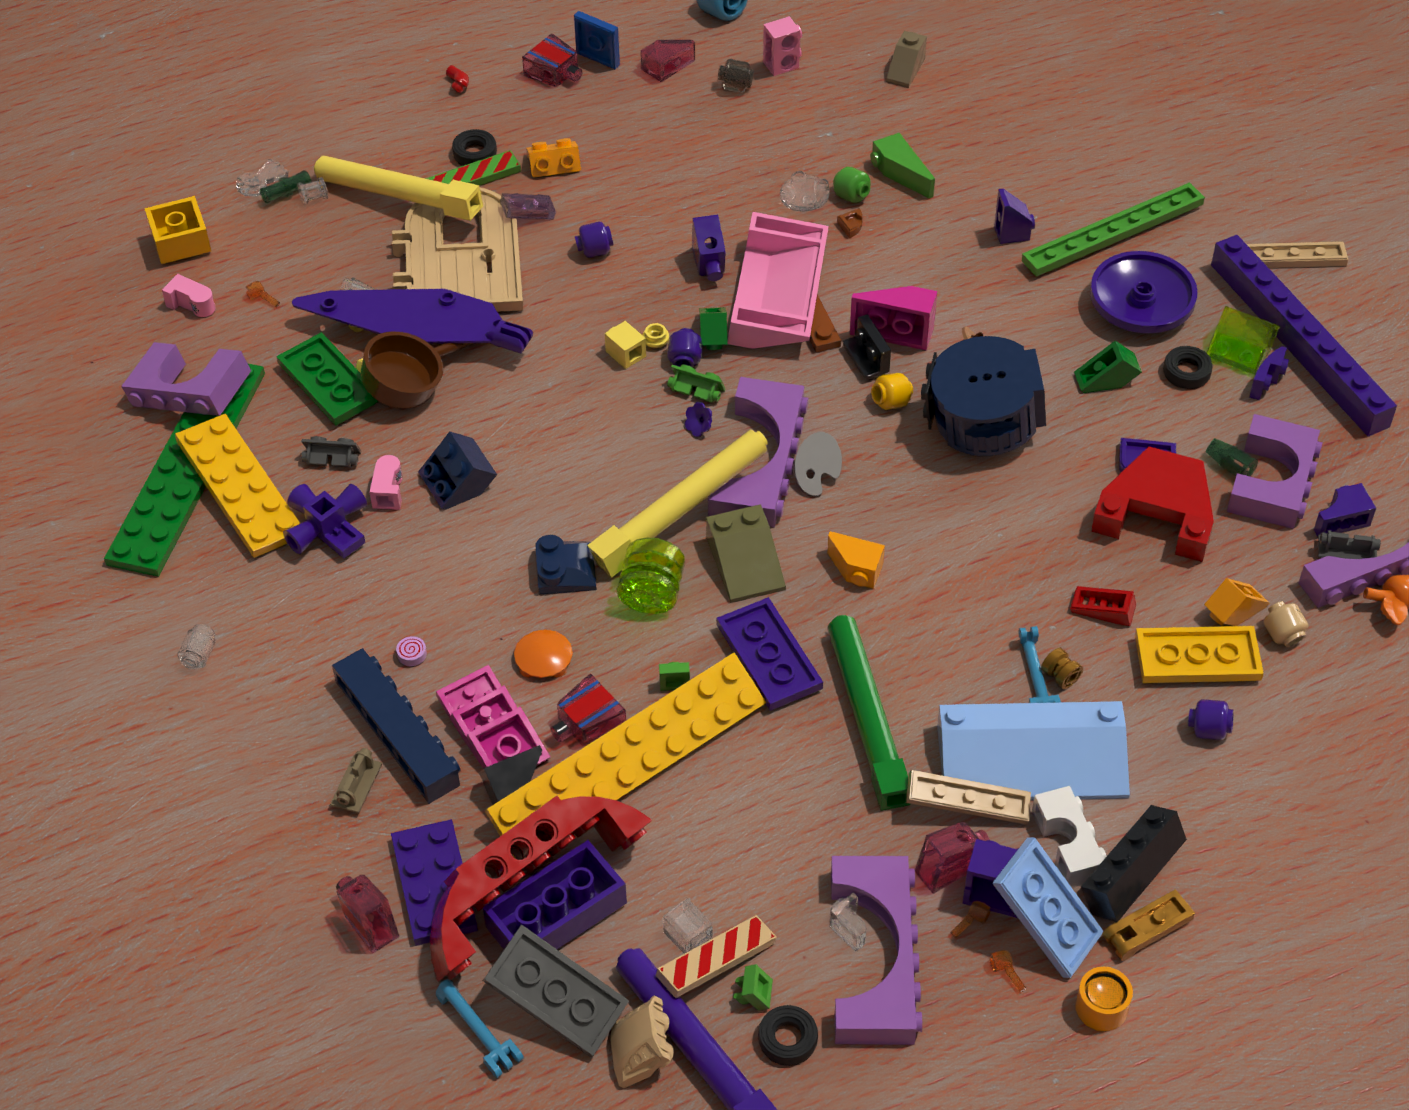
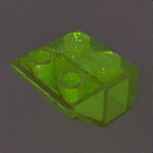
M1225 306L1206 353L1212 359L1256 375L1257 370L1271 350L1280 326Z

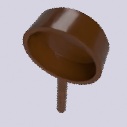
M392 331L378 334L367 343L364 350L361 366L362 383L376 400L387 406L399 409L420 406L429 400L443 376L444 369L441 356L475 343H446L433 348L425 340L409 333Z

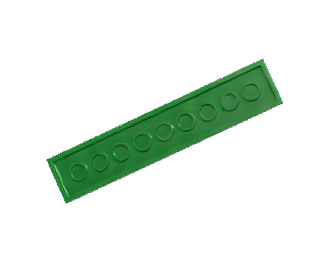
M248 364L251 372L221 413V415H227L236 429L265 375L263 366ZM183 412L104 557L106 566L156 577L160 576L206 488L204 482L176 442L175 434L218 416Z

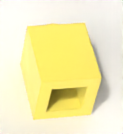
M624 321L605 333V349L613 359L627 369L646 357V338L628 322Z

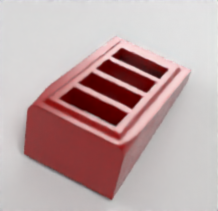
M1077 586L1070 610L1072 613L1118 625L1131 626L1136 609L1134 591ZM1085 597L1089 598L1088 605L1083 604ZM1097 600L1101 601L1099 606H1095Z

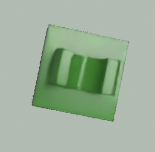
M757 964L745 966L744 976L735 979V983L742 988V992L735 993L733 998L743 1005L750 1003L758 1011L770 1009L773 979Z

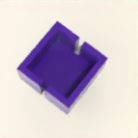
M976 839L967 870L962 904L1018 918L992 884L1018 849L1006 847L991 840L983 841Z

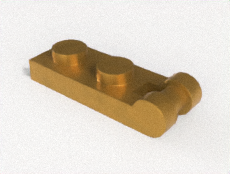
M1175 889L1110 925L1103 931L1102 936L1107 943H1112L1115 946L1116 954L1122 961H1125L1138 950L1192 921L1195 912ZM1129 932L1133 938L1126 941L1122 935Z

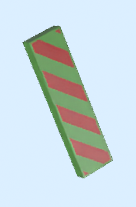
M509 150L425 179L450 184L452 180L480 186L521 172V165L512 151Z

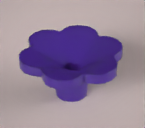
M696 402L693 407L687 408L685 428L692 431L693 436L700 437L703 432H708L712 423V411L706 408L702 402Z

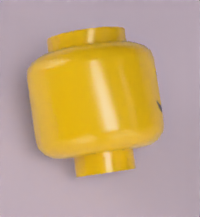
M902 373L881 375L876 379L871 388L873 401L884 410L907 406L913 394L912 383Z

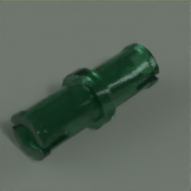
M303 170L288 178L285 176L279 178L278 182L260 188V195L265 203H270L282 196L289 197L293 195L294 191L310 186L312 181L308 172Z

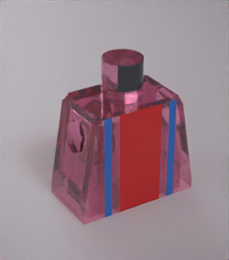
M552 33L522 56L524 76L554 87L561 85L567 79L577 82L583 73L582 69L578 67L576 50Z
M589 674L558 702L559 722L551 726L550 730L558 742H562L573 735L582 746H587L625 722L626 710L592 674Z
M359 875L354 879L346 876L337 883L336 893L344 916L372 954L400 937L388 899L365 875ZM373 914V921L370 922L366 915Z

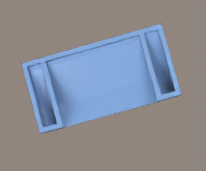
M1122 701L939 705L937 731L942 776L1031 792L1030 800H1034L1036 794L1070 786L1074 796H1078L1080 799H1124L1130 797L1126 723Z

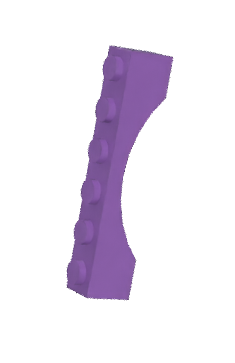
M1409 542L1389 554L1374 558L1345 559L1326 556L1304 565L1298 583L1317 608L1327 604H1335L1344 597L1362 593L1366 587L1370 588L1377 584L1383 585L1391 576L1408 575Z

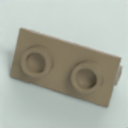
M362 748L355 753L330 806L359 814L382 766V762L372 759V752L370 750Z

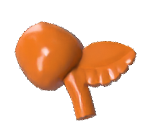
M1409 575L1391 576L1383 583L1382 590L1366 587L1363 592L1365 599L1382 602L1380 608L1383 611L1382 614L1395 625H1401L1404 622L1409 610Z

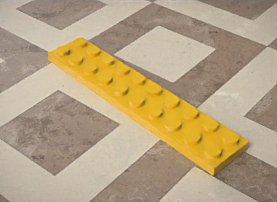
M734 652L487 808L485 813L501 836L555 796H558L560 800L579 796L603 797L617 800L764 705L766 701Z

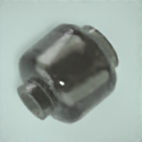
M728 59L724 66H719L717 80H722L721 85L723 89L743 93L747 88H751L754 69H750V64L746 61Z

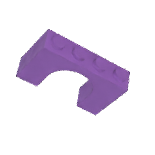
M154 342L121 387L132 406L220 416L251 372V369L241 351L218 349L206 368L199 375L186 382L172 384L186 363L175 344Z
M1254 414L1244 452L1275 459L1283 463L1293 476L1283 481L1272 482L1237 473L1227 512L1294 529L1297 518L1303 519L1307 503L1302 502V498L1308 499L1312 482H1308L1307 479L1308 477L1313 478L1317 462L1312 461L1313 457L1319 458L1323 442L1317 441L1320 430Z

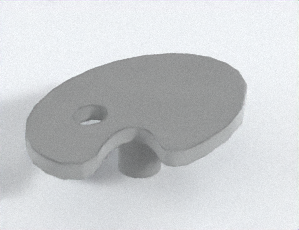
M825 432L811 434L803 441L796 454L795 477L799 487L807 495L818 497L822 494L821 476L823 474H827L833 479H837L840 475L842 466L841 450L837 441L830 434ZM808 470H812L814 472V477L812 479L808 478L806 475V472Z

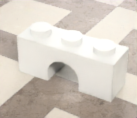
M1070 786L1036 794L1032 813L1043 837L1060 834L1066 836L1071 841V843L1058 846L1055 860L1058 870L1071 887L1082 885L1107 855L1102 847L1099 848L1096 843L1094 827L1090 821H1086L1083 815V805L1080 798L1074 796Z

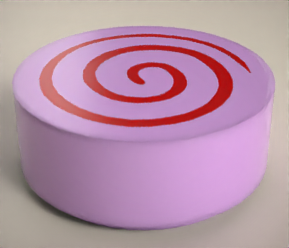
M406 637L396 647L398 660L406 666L419 665L425 660L427 655L426 645L418 637Z

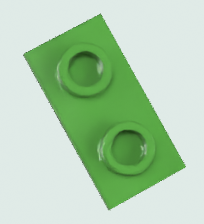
M681 365V367L671 366L675 376L669 377L667 386L671 387L672 391L690 396L692 388L695 387V398L713 403L714 401L718 402L721 397V392L718 390L724 392L726 390L721 378L716 374L706 372L704 375L687 365Z

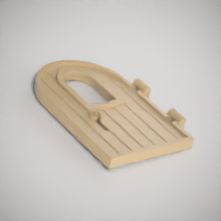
M480 187L483 207L476 215L480 223L481 243L444 244L443 219L446 216L444 215V210L414 203L406 215L405 230L392 231L393 255L401 257L403 253H406V272L393 273V289H448L490 302L497 312L523 310L517 218L511 204L499 194ZM487 262L492 263V273H487Z

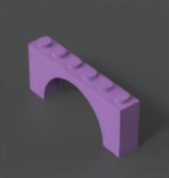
M740 377L735 395V415L752 419L764 426L775 438L778 450L771 461L760 470L744 477L731 479L711 494L708 498V516L761 504L769 527L775 528L777 517H782L784 500H781L782 495L787 496L789 479H786L787 474L792 475L794 458H791L792 454H797L799 438H796L797 433L802 434L804 418L801 417V414H806L809 398L804 397V386Z
M832 856L831 900L851 902L871 911L889 929L897 949L896 962L881 983L860 995L835 999V1044L915 1045L916 1032H922V1012H916L915 1002L921 1001L920 982H914V973H919V953H913L912 945L918 943L917 924H911V916H916V896H910V888H915V869H909L908 856Z

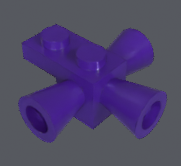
M301 484L292 490L287 504L289 507L303 513L306 521L283 531V535L288 545L297 554H301L317 536L342 558L347 557L366 543L364 535L345 519V516L367 507V500L357 486L349 484L336 499L326 491L315 496L306 484Z

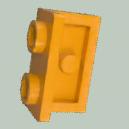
M570 138L556 140V144L547 145L546 142L532 143V147L526 148L532 177L581 170L578 145L575 141H571Z

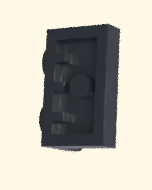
M868 314L858 317L855 337L843 341L845 350L864 379L888 373L890 370L891 349Z

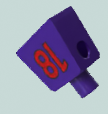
M718 214L695 217L692 221V251L700 276H707L709 281L720 280L723 277V272H725L726 252ZM710 238V243H704L706 239Z

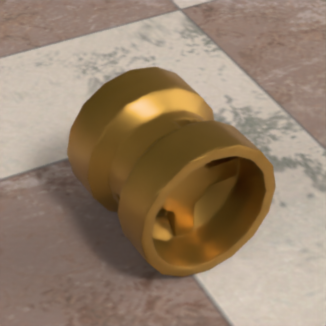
M1061 647L1049 653L1041 665V670L1048 676H1054L1056 683L1062 689L1071 687L1083 673V667L1077 661H1071L1069 654Z

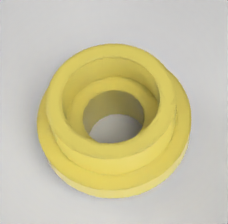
M650 324L643 332V336L646 338V345L649 347L659 348L666 345L669 341V333L662 324Z

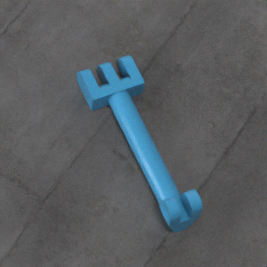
M1037 626L1030 627V632H1027L1026 628H1019L1018 635L1024 648L1036 697L1029 698V703L1061 702L1059 695L1048 696L1035 647L1039 637Z
M446 979L440 983L436 990V997L441 1004H445L448 1001L452 1004L490 1052L483 1057V1063L495 1078L503 1074L500 1067L496 1064L498 1061L506 1070L513 1067V1063L507 1056L509 1053L518 1063L524 1059L523 1054L511 1039H508L503 1044L498 1042L459 993V989L452 980Z

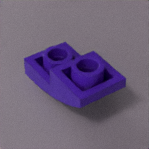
M1281 346L1276 349L1260 365L1254 377L1249 398L1260 400L1262 391H1268L1271 383L1277 384L1279 374L1285 375L1289 359L1284 358L1287 347Z

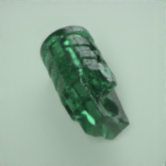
M1216 438L1211 441L1205 451L1222 468L1233 473L1235 476L1238 473L1251 477L1258 465L1257 459L1252 458L1238 447ZM1235 459L1242 463L1244 466L1241 467L1240 465L1235 463Z

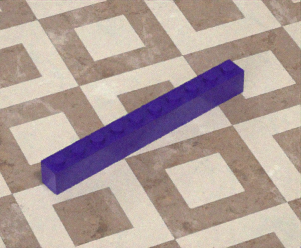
M1238 235L1216 242L1211 266L1281 343L1287 347L1292 355L1367 437L1390 428L1397 408L1395 402Z

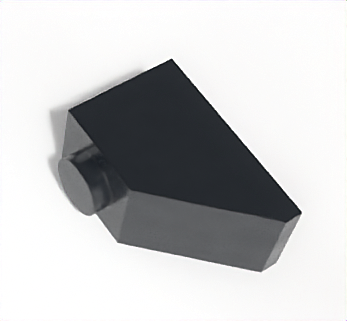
M540 745L490 765L479 773L493 805L531 781L542 753Z

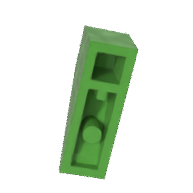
M900 133L873 141L870 158L874 167H877L884 176L929 199L934 197V176Z

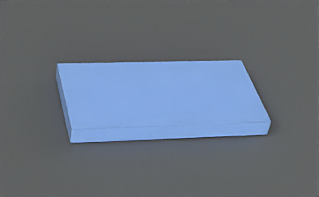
M1026 838L992 884L1063 978H1071L1098 941L1103 930L1036 838Z

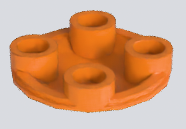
M546 629L533 631L523 636L517 643L514 651L515 663L519 667L521 675L528 678L551 676L558 678L564 676L567 671L566 667L570 664L573 655L571 643L564 635L557 631Z

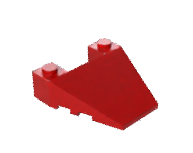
M1148 447L1102 490L1094 513L1091 532L1119 539L1128 511L1182 525L1175 555L1203 562L1214 523L1204 461Z

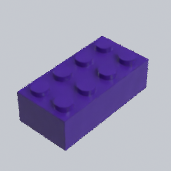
M587 840L484 906L485 926L503 949L521 925L555 949H558L627 904L626 883L591 842Z

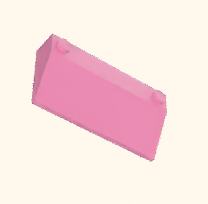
M752 212L746 250L730 323L728 344L756 349L809 341L829 226Z

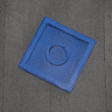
M581 11L574 14L576 53L616 69L620 65L618 27Z

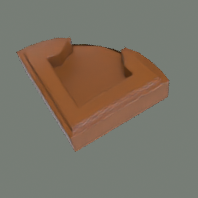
M860 208L837 216V224L849 239L857 235L862 228V212Z

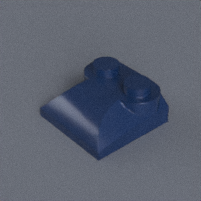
M545 535L537 540L535 547L539 595L597 590L594 558L587 546L591 542L563 541L556 535Z

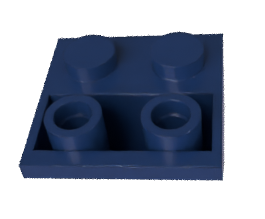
M449 432L418 471L439 506L444 510L480 496L497 476V473L475 440L454 432Z

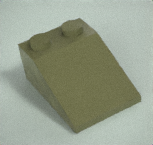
M761 504L706 517V539L730 603L786 590L771 530Z

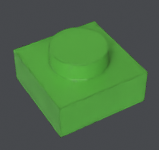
M689 662L659 664L660 691L675 690L690 680Z

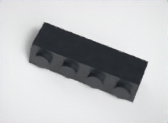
M1150 805L1082 884L1081 889L1091 915L1118 922L1187 839L1177 811Z

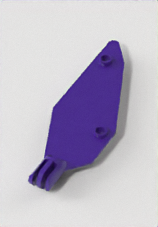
M448 289L331 290L296 297L292 300L293 307L377 334L392 331L409 333L425 340L427 343H490L494 346L522 354L533 337L531 329L502 320L492 303Z

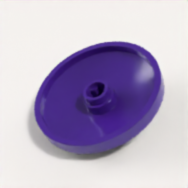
M1148 251L1124 252L1108 258L1095 270L1090 287L1091 301L1097 312L1104 319L1119 328L1137 333H1160L1180 326L1193 313L1198 294L1193 276L1183 265L1170 257Z

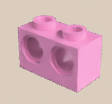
M790 16L764 24L763 63L773 76L799 68V58L802 56L800 48L802 31L800 26L796 25Z

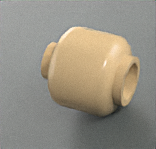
M1280 601L1268 608L1269 614L1264 619V625L1276 644H1284L1286 647H1289L1307 636L1305 632L1309 627L1308 622L1296 604H1285L1283 601Z

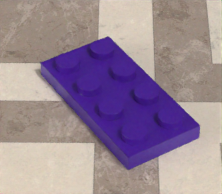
M769 597L716 618L717 627L760 691L770 711L823 689L821 677Z
M452 819L391 833L415 946L430 943L432 920L438 902L447 888L444 881L457 867L463 864ZM472 914L465 922L458 926L463 934L478 931L475 914Z

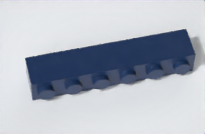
M362 648L332 665L337 685L429 804L460 786L458 773L461 772L458 762L453 756L448 757L446 755L444 746L436 735L431 736L421 715L416 716L413 713V708L405 695L400 696L398 694L395 682L389 675L384 676L381 672L380 663L375 656L369 657Z

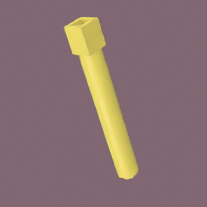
M321 156L314 165V172L318 180L441 208L444 210V215L471 221L483 207L480 187L471 183L452 180L450 184L328 156Z
M750 429L618 529L613 525L587 545L596 564L611 578L638 558L636 551L767 452L766 445H768L765 436L760 431L755 432Z

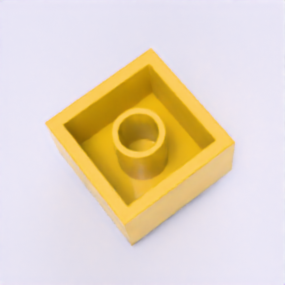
M195 196L144 208L161 264L211 252L207 230Z

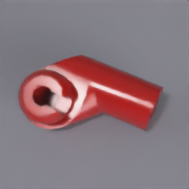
M453 65L447 68L446 75L454 80L451 87L458 93H462L464 88H467L469 85L468 75Z

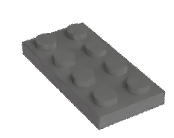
M523 925L517 929L483 979L484 983L589 1057L594 1056L629 1002L628 999Z

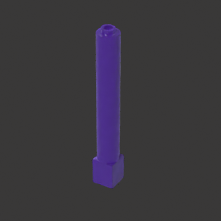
M630 948L622 952L617 959L616 971L643 1004L648 1002L654 995L662 999V1012L669 1017V1027L666 1033L728 1110H777L761 1089L756 1091L680 996L675 998L656 977L657 968L642 949Z

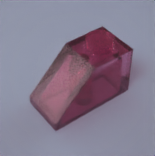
M656 40L641 50V70L659 82H663L695 61V42L693 40Z

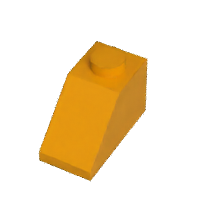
M830 531L828 534L827 554L845 581L857 586L874 589L884 563L885 545Z
M1226 578L1204 605L1211 611L1210 617L1222 626L1224 624L1237 626L1265 609L1270 603L1250 584Z

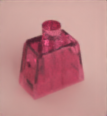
M960 822L927 834L915 867V873L933 894L967 875L976 839L990 840L987 833L983 830L974 833L967 823Z

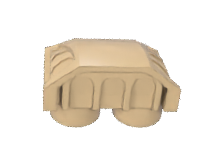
M655 995L648 1002L617 1020L611 1028L614 1070L618 1084L622 1088L651 1077L657 1068L666 1067L673 1058V1047L670 1043L666 1042L667 1036L665 1035L669 1027V1017L662 1012V999Z

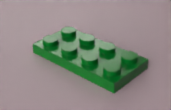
M322 332L276 356L281 368L335 426L379 402L364 387L361 373Z

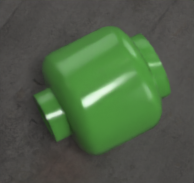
M854 167L841 169L833 180L836 195L852 203L862 201L870 192L871 183L869 175Z

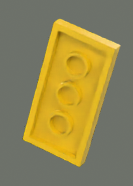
M1254 626L1136 628L1135 640L1143 683L1262 681L1264 672Z

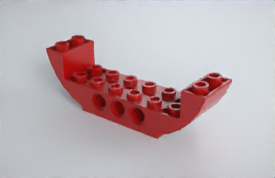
M555 796L461 864L444 881L447 888L438 902L432 920L430 950L437 981L439 982L445 976L452 980L472 964L469 958L476 951L458 926L475 913L472 909L473 907L478 911L483 909L484 906L491 903L500 894L499 888L503 893L506 892L526 875L523 872L524 870L530 874L551 857L548 852L554 856L575 839L573 834L579 838L594 827L612 852L620 846L623 850H626L647 833L644 827L652 820L634 807L617 800L591 796H579L560 800L558 796ZM486 872H488V873L491 875L492 878H490L489 876H487V875H486Z

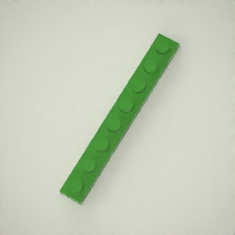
M1189 182L1022 253L1021 261L1037 277L1202 206L1205 197Z

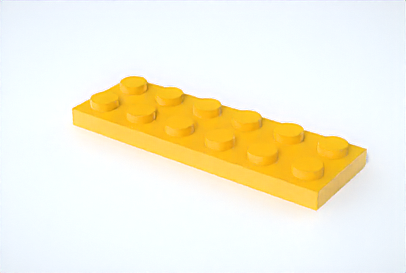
M226 414L175 434L176 442L253 558L287 544L283 531L300 524V522Z

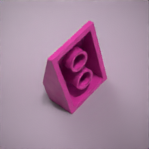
M907 286L853 293L851 298L849 335L855 336L858 317L868 314L885 342L927 351L934 330L937 291Z

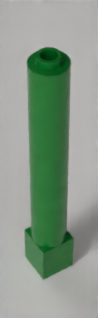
M839 615L828 624L827 629L872 772L871 782L880 811L910 806L911 803H906L908 774L903 758L899 759L856 620L851 616Z

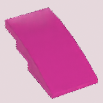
M489 665L436 691V697L483 769L539 745L542 748V753L537 766L551 758L521 706H516L505 685L501 686Z

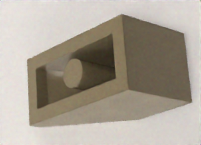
M903 32L896 44L886 82L907 88L910 87L925 60L927 36L914 32Z

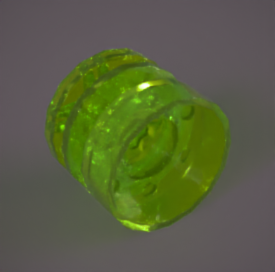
M642 538L630 543L625 553L622 565L623 570L617 586L619 599L629 608L642 613L660 614L674 608L678 598L680 581L685 567L684 554L672 543L659 538Z

